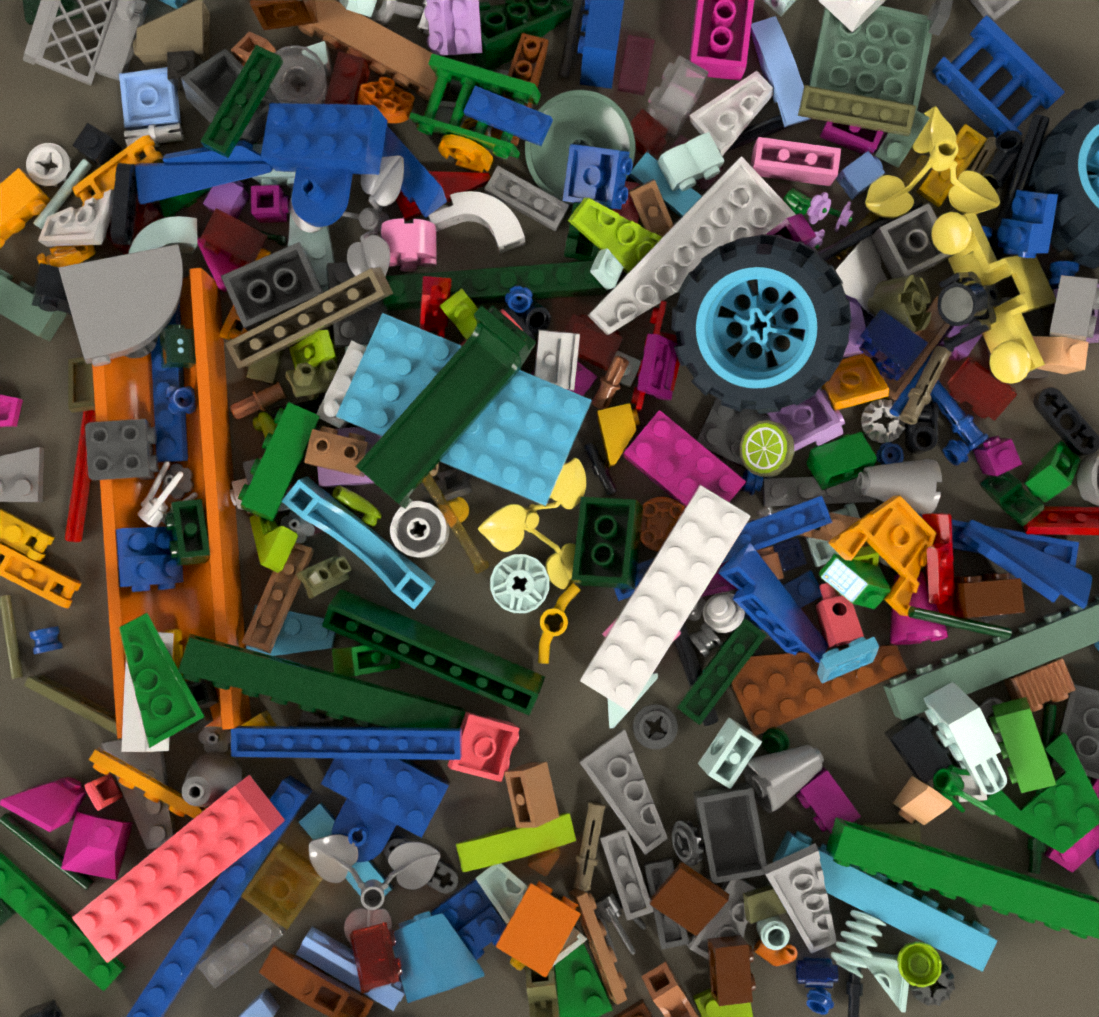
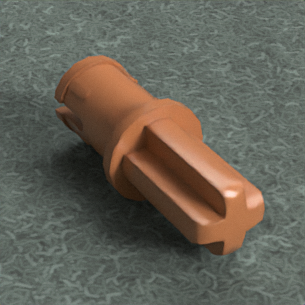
M618 355L614 357L605 377H601L600 387L591 402L595 407L601 410L602 408H608L616 390H620L621 386L619 383L629 364L627 359Z
M277 382L275 385L256 393V391H253V395L232 404L230 408L234 417L240 420L259 410L263 412L265 407L287 397L280 383Z

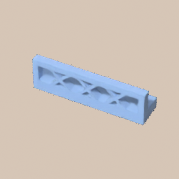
M311 927L296 953L299 957L394 1011L398 1002H401L405 994L401 977L369 959L364 961L356 951L314 927Z

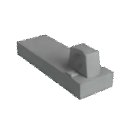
M117 1L94 69L97 74L120 81L119 74L127 73L134 53L133 40L137 39L136 28L143 25L149 9L145 1Z

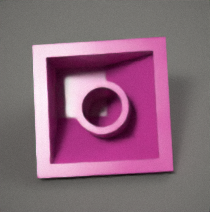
M64 777L27 788L3 798L0 801V805L51 832L73 820L87 792L85 788L81 787L82 784L78 780Z
M77 812L61 869L118 880L133 823Z

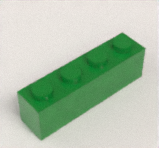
M288 402L285 409H279L274 419V423L277 424L274 434L268 433L262 445V448L266 451L262 459L256 458L251 468L250 474L254 475L250 485H243L238 499L242 501L240 504L241 509L271 522L274 521L282 503L281 501L284 499L308 447L312 429L315 430L319 423V415Z

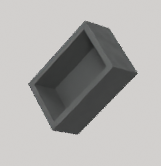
M223 49L181 78L187 100L211 123L244 66L226 49ZM268 90L239 141L244 140L253 145L264 137L269 104L280 103Z
M748 782L734 784L731 789L722 786L694 791V802L702 846L704 847L703 852L707 874L712 883H720L765 875L763 867L767 865L753 787Z

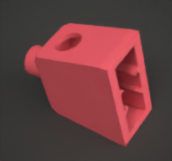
M828 583L819 585L823 600L816 605V611L823 638L828 644L827 649L849 644L858 638L864 637L853 604L843 595L840 596L839 592ZM832 608L838 611V615L833 612Z

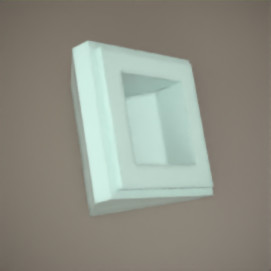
M325 41L304 47L302 52L307 64L325 75L331 76L330 52Z

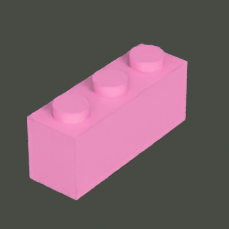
M758 137L752 150L750 166L761 177L831 186L838 176L841 149Z

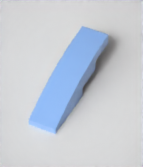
M776 16L752 23L751 35L764 79L767 78L768 83L773 87V101L778 103L784 127L810 120L811 118L798 116L804 85Z

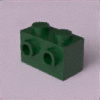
M202 499L172 502L169 513H165L166 529L172 530L173 541H169L171 558H176L177 566L206 563L210 556Z

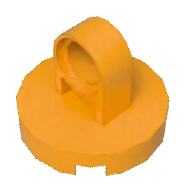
M468 118L464 121L461 128L469 130L477 125L478 120ZM444 135L438 146V150L444 158L448 159L450 155L457 159L455 165L468 171L482 173L483 169L488 172L493 162V156L488 150L462 136Z
M93 245L55 246L50 248L51 255L45 257L41 253L37 256V261L39 264L64 267L84 263L96 251Z

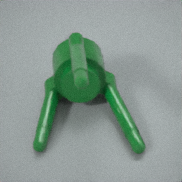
M949 765L948 769L943 768L936 772L933 778V789L951 801L952 805L961 813L965 812V808L953 797L955 795L964 798L983 811L995 815V810L963 791L965 785L959 775L971 776L967 769Z

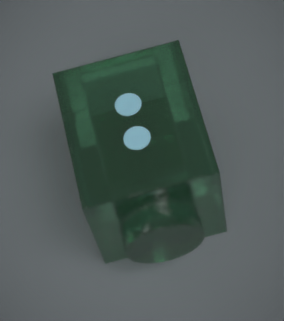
M182 324L168 325V329H164L159 334L162 368H191L196 364L194 329H185V325Z

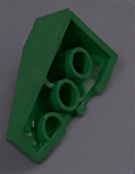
M505 0V4L491 6L489 1L480 2L482 53H473L471 55L486 70L507 63L514 58L522 33L542 38L577 12L578 6L572 0H526L519 2Z

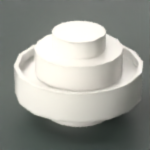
M721 592L713 595L706 602L703 609L704 621L713 631L727 633L736 629L743 621L745 611L733 600L735 594Z

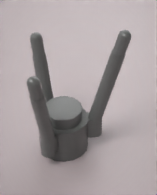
M609 892L595 901L597 909L594 910V913L605 927L607 935L604 938L607 946H610L615 953L605 919L608 923L612 922L624 944L633 955L635 954V949L618 920V917L622 914L620 909L623 910L619 895L614 896L613 892ZM639 917L632 919L643 930L646 929V924Z

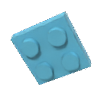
M861 637L850 642V647L839 651L838 648L824 653L817 671L821 683L872 663L879 649L876 639L872 637L866 640L865 637Z

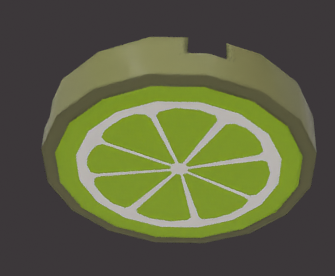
M770 420L758 421L751 425L743 434L740 443V457L744 466L751 473L761 477L776 476L790 465L795 452L794 440L783 424Z

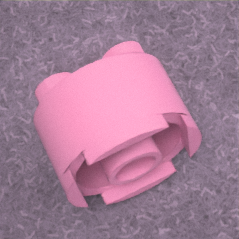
M392 219L381 224V238L387 242L390 248L389 267L397 265L400 266L401 271L405 272L416 271L417 266L435 267L437 265L435 224L421 219H413L414 224L404 223V219Z

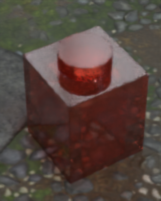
M642 108L630 122L635 136L636 150L643 156L646 152L650 155L653 153L657 155L667 143L665 141L667 129Z

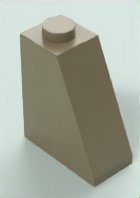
M203 0L193 1L136 28L137 39L133 40V50L145 66L201 65L210 59V12Z

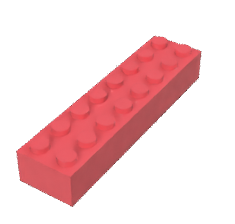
M248 775L84 907L72 919L108 963L271 834L285 819L252 777Z

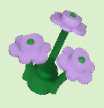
M793 188L783 198V201L796 215L802 213L804 216L807 213L809 223L811 224L822 220L829 213L839 218L835 228V232H838L842 225L846 227L852 221L853 211L850 210L851 202L848 201L843 211L840 212L830 207L831 200L826 192H823L821 195L817 194L811 199ZM823 229L814 232L817 237L806 245L814 250L818 249L823 243L822 239L825 236Z

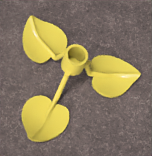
M937 106L924 113L930 119L912 146L913 150L917 153L924 154L930 152L929 161L907 187L896 176L884 175L869 187L865 200L866 207L876 215L886 218L903 216L910 211L914 204V199L908 192L913 189L930 168L935 171H944L950 168V181L954 186L949 190L948 198L956 210L965 214H977L997 208L1000 205L995 189L979 173L963 171L958 179L956 178V166L958 164L954 161L958 153L956 133L951 124L942 116Z
M573 458L564 464L550 496L551 499L555 500L553 503H547L546 506L530 504L529 508L520 504H509L493 513L478 527L479 532L495 548L503 552L514 550L522 542L524 530L534 534L553 548L556 553L547 559L545 569L551 583L560 589H567L572 583H575L572 580L576 545L567 543L560 549L558 545L535 529L539 523V516L536 511L557 508L560 504L565 509H572L580 503L581 497L584 496L586 490V474L580 460Z

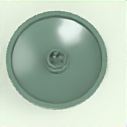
M588 90L567 91L548 100L538 110L551 116L553 119L542 146L525 140L526 162L534 181L543 191L561 201L563 200L570 144L630 152L629 158L632 159L633 163L635 159V136L631 123L624 111L608 97ZM563 201L564 203H567V204H572V205L574 204L573 202Z

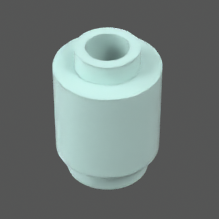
M778 915L757 922V933L767 948L779 950L787 945L790 937L789 930Z

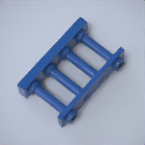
M986 15L970 33L974 41L951 63L943 57L932 72L936 75L939 83L947 86L994 132L995 138L1007 131H1016L1022 135L1017 127L1040 105L1047 110L1065 91ZM981 48H984L993 57V60L970 82L959 69ZM1000 67H1003L1013 79L989 101L978 89ZM1020 86H1023L1032 95V98L1008 120L998 108Z

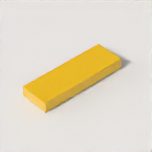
M964 124L956 135L958 153L954 161L958 163L956 166L957 179L968 168L987 140L986 137L967 124ZM950 168L944 171L932 169L917 190V193L937 207H940L947 198L949 190L954 186L950 181Z

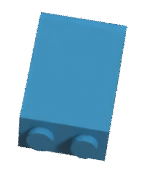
M430 911L418 914L413 917L414 919L399 923V929L389 934L407 1003L456 988L485 976L483 969L443 913L431 916Z

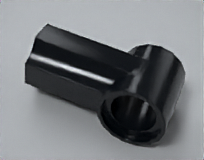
M1007 131L997 137L995 141L996 150L980 173L995 190L1004 185L1016 166L1023 146L1019 132Z

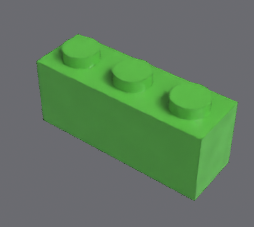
M1024 697L993 705L992 708L995 716L989 718L994 733H1001L1003 741L998 742L1003 759L1009 758L1012 766L1007 767L1012 784L1018 783L1021 793L1056 785L1027 698Z

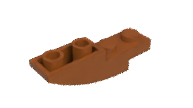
M522 33L508 76L534 83L538 88L549 40ZM503 95L504 98L512 100V97ZM528 103L527 105H524V106H527V107H529V108H532V107H533V104H532V103ZM492 127L491 137L500 139L503 131ZM513 135L511 143L518 146L520 138Z
M273 945L259 970L261 975L279 988L329 1017H366L374 1003V1000L367 995L324 974V971L317 966Z

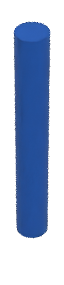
M933 350L889 410L893 416L899 417L909 400L908 394L912 388H915Z

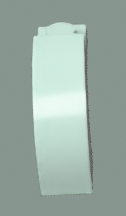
M167 217L149 224L136 236L128 254L177 244L180 253L193 254L197 246V218Z

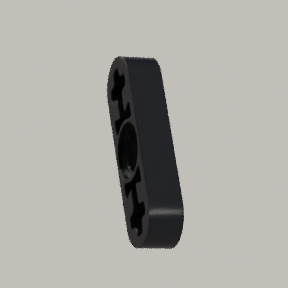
M119 163L116 167L111 220V238L114 244L131 245L133 241L137 202L135 164Z
M1050 387L1036 393L1033 401L1036 410L1075 454L1084 456L1093 454L1098 450L1099 436L1058 389ZM1051 395L1053 397L1052 405L1046 406L1044 404L1046 397ZM1057 408H1063V410L1058 411L1054 415L1052 414L1053 412L1057 411ZM1063 414H1067L1073 419V425L1070 429H1065L1060 424V418ZM1074 432H1076V433L1078 434V435H1075V436H1072V437H1071V435H1070L1071 433H1074ZM1083 438L1089 439L1087 442L1088 447L1082 448L1080 446Z

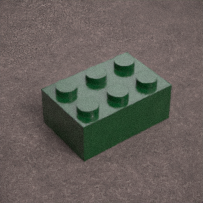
M581 497L572 580L581 586L635 590L643 506L636 499Z

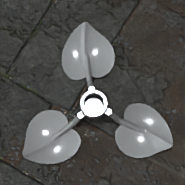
M402 156L382 157L379 175L361 174L362 189L364 192L371 194L369 202L373 208H365L360 214L345 211L342 215L358 219L364 229L370 230L361 235V242L351 244L348 249V266L355 276L370 268L381 267L386 277L390 264V248L383 238L376 235L381 233V224L389 220L388 214L382 211V206L392 204L401 190L404 176V159ZM291 197L289 211L295 224L301 230L309 233L321 230L323 227L311 226L298 217L293 209Z
M332 834L314 839L309 843L310 861L322 879L331 883H339L345 879L349 871L357 882L358 888L361 889V903L365 908H356L347 916L344 932L349 943L364 961L371 958L381 949L391 932V916L386 909L379 908L384 902V890L388 888L389 883L396 875L399 885L406 889H419L427 884L433 876L440 859V852L434 847L422 842H405L396 846L388 858L389 865L394 871L387 876L383 883L375 879L364 883L357 871L352 867L358 859V848L354 846V843H349L348 836Z

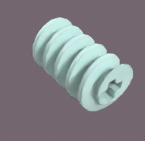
M851 910L850 914L856 922L846 921L845 924L851 932H841V936L846 940V943L836 942V946L840 949L841 953L832 952L831 956L837 962L836 964L863 978V975L857 968L868 967L862 957L872 958L873 955L867 949V946L877 947L878 944L871 937L872 935L882 936V933L876 926H886V924L865 912Z

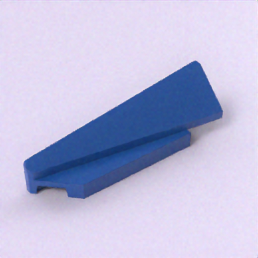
M387 126L382 157L397 155L403 157L404 176L400 191L410 203L415 201L420 212L426 218L447 202L444 191L435 178Z
M244 140L238 141L229 158L206 147L165 154L162 159L164 163L136 164L138 200L140 204L150 203L272 172L273 168L261 158L260 153L253 150V145Z
M970 520L958 535L960 540L1016 578H1021L1022 582L1053 603L1062 594L1084 609L1086 607L1092 584V576L1089 573L974 520Z
M752 544L745 545L718 572L723 578L739 589L736 591L733 600L785 652L796 655L798 651L806 652L815 662L820 663V660L823 658L822 655L827 650V642Z

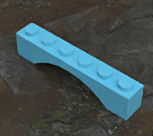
M308 476L299 479L281 501L302 519L328 533L355 553L386 583L394 594L413 609L418 606L435 585L436 581L324 489L319 487Z

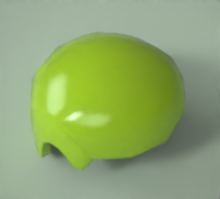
M913 941L905 944L899 951L897 967L907 983L924 988L934 984L940 977L942 961L938 952L931 945Z

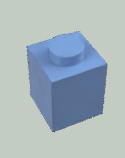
M867 151L839 173L836 180L850 199L853 200L867 190L872 183L882 177L885 172L881 161Z

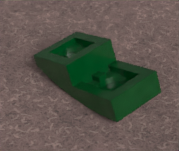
M1008 471L998 476L990 475L980 483L981 488L993 501L1021 526L1026 525L1044 510L1043 503L1022 487L1021 481Z

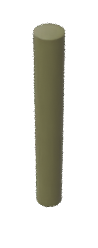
M0 596V610L11 679L23 677L11 596Z

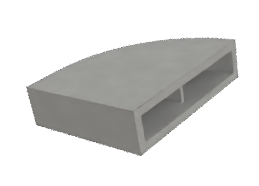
M178 244L59 267L86 364L92 363L94 367L111 363L110 359L128 355L153 341L169 324L180 301L183 270Z

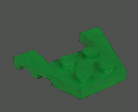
M1064 732L1060 733L1044 747V750L1064 770L1055 779L1056 785L1044 788L1021 809H1018L1002 790L987 795V800H981L982 803L995 810V815L1062 854L1099 824V799L1068 736Z

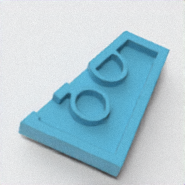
M289 611L271 654L249 646L246 649L271 656L329 649L334 646L336 632L322 627L324 617Z

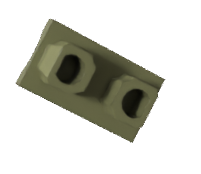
M333 359L323 361L321 366L314 367L308 363L297 364L295 370L286 371L285 377L290 382L295 397L307 396L309 400H316L319 398V393L328 391L338 366Z
M335 555L300 571L296 576L303 582L307 595L311 599L349 580L350 577L347 573L351 571V567L344 556L338 558Z

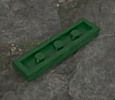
M258 45L255 46L200 142L204 147L229 158L283 64L281 56Z
M744 618L741 624L732 631L676 708L700 725L767 635Z

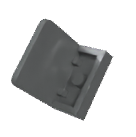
M146 419L89 422L86 424L87 465L90 479H155L154 472L159 471V462L157 455H153L152 444L157 443L156 428L151 427L150 422Z

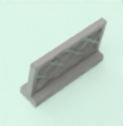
M41 0L24 52L23 61L32 65L35 63L91 86L96 72L94 69L118 0H98L87 6H84L81 0H76L80 8L68 13L63 8L61 0ZM111 2L108 10L105 4ZM101 6L106 19L104 22L94 25L87 11ZM59 8L62 15L56 17ZM83 13L90 27L76 32L69 17ZM65 19L72 34L58 39L52 28L53 24ZM103 27L101 35H99L97 29ZM93 31L98 45L86 51L79 36ZM51 34L54 41L48 43L49 36ZM75 38L82 53L68 58L61 43ZM57 45L64 60L53 63L44 59L45 49ZM95 53L92 61L89 55ZM85 57L90 66L88 77L76 72L71 62ZM67 64V66L69 67V69L66 68V67H63L62 65Z

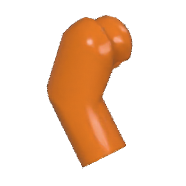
M761 939L755 944L753 952L773 966L789 964L798 955L797 949L791 944H787L779 950H772L767 948Z

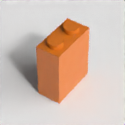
M538 881L536 885L533 883L529 884L495 947L546 978L581 913L576 910L578 904L565 896L560 901L551 895L552 888Z

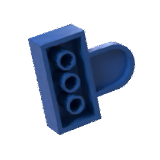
M269 104L261 158L275 171L296 172L292 192V206L298 217L311 226L325 227L333 224L343 215L349 201L353 174L379 175L387 119L375 105Z
M334 758L321 784L347 798L333 824L332 834L348 836L349 843H354V846L358 848V859L356 862H366L374 859L382 852L396 825L422 838L450 782L407 759Z

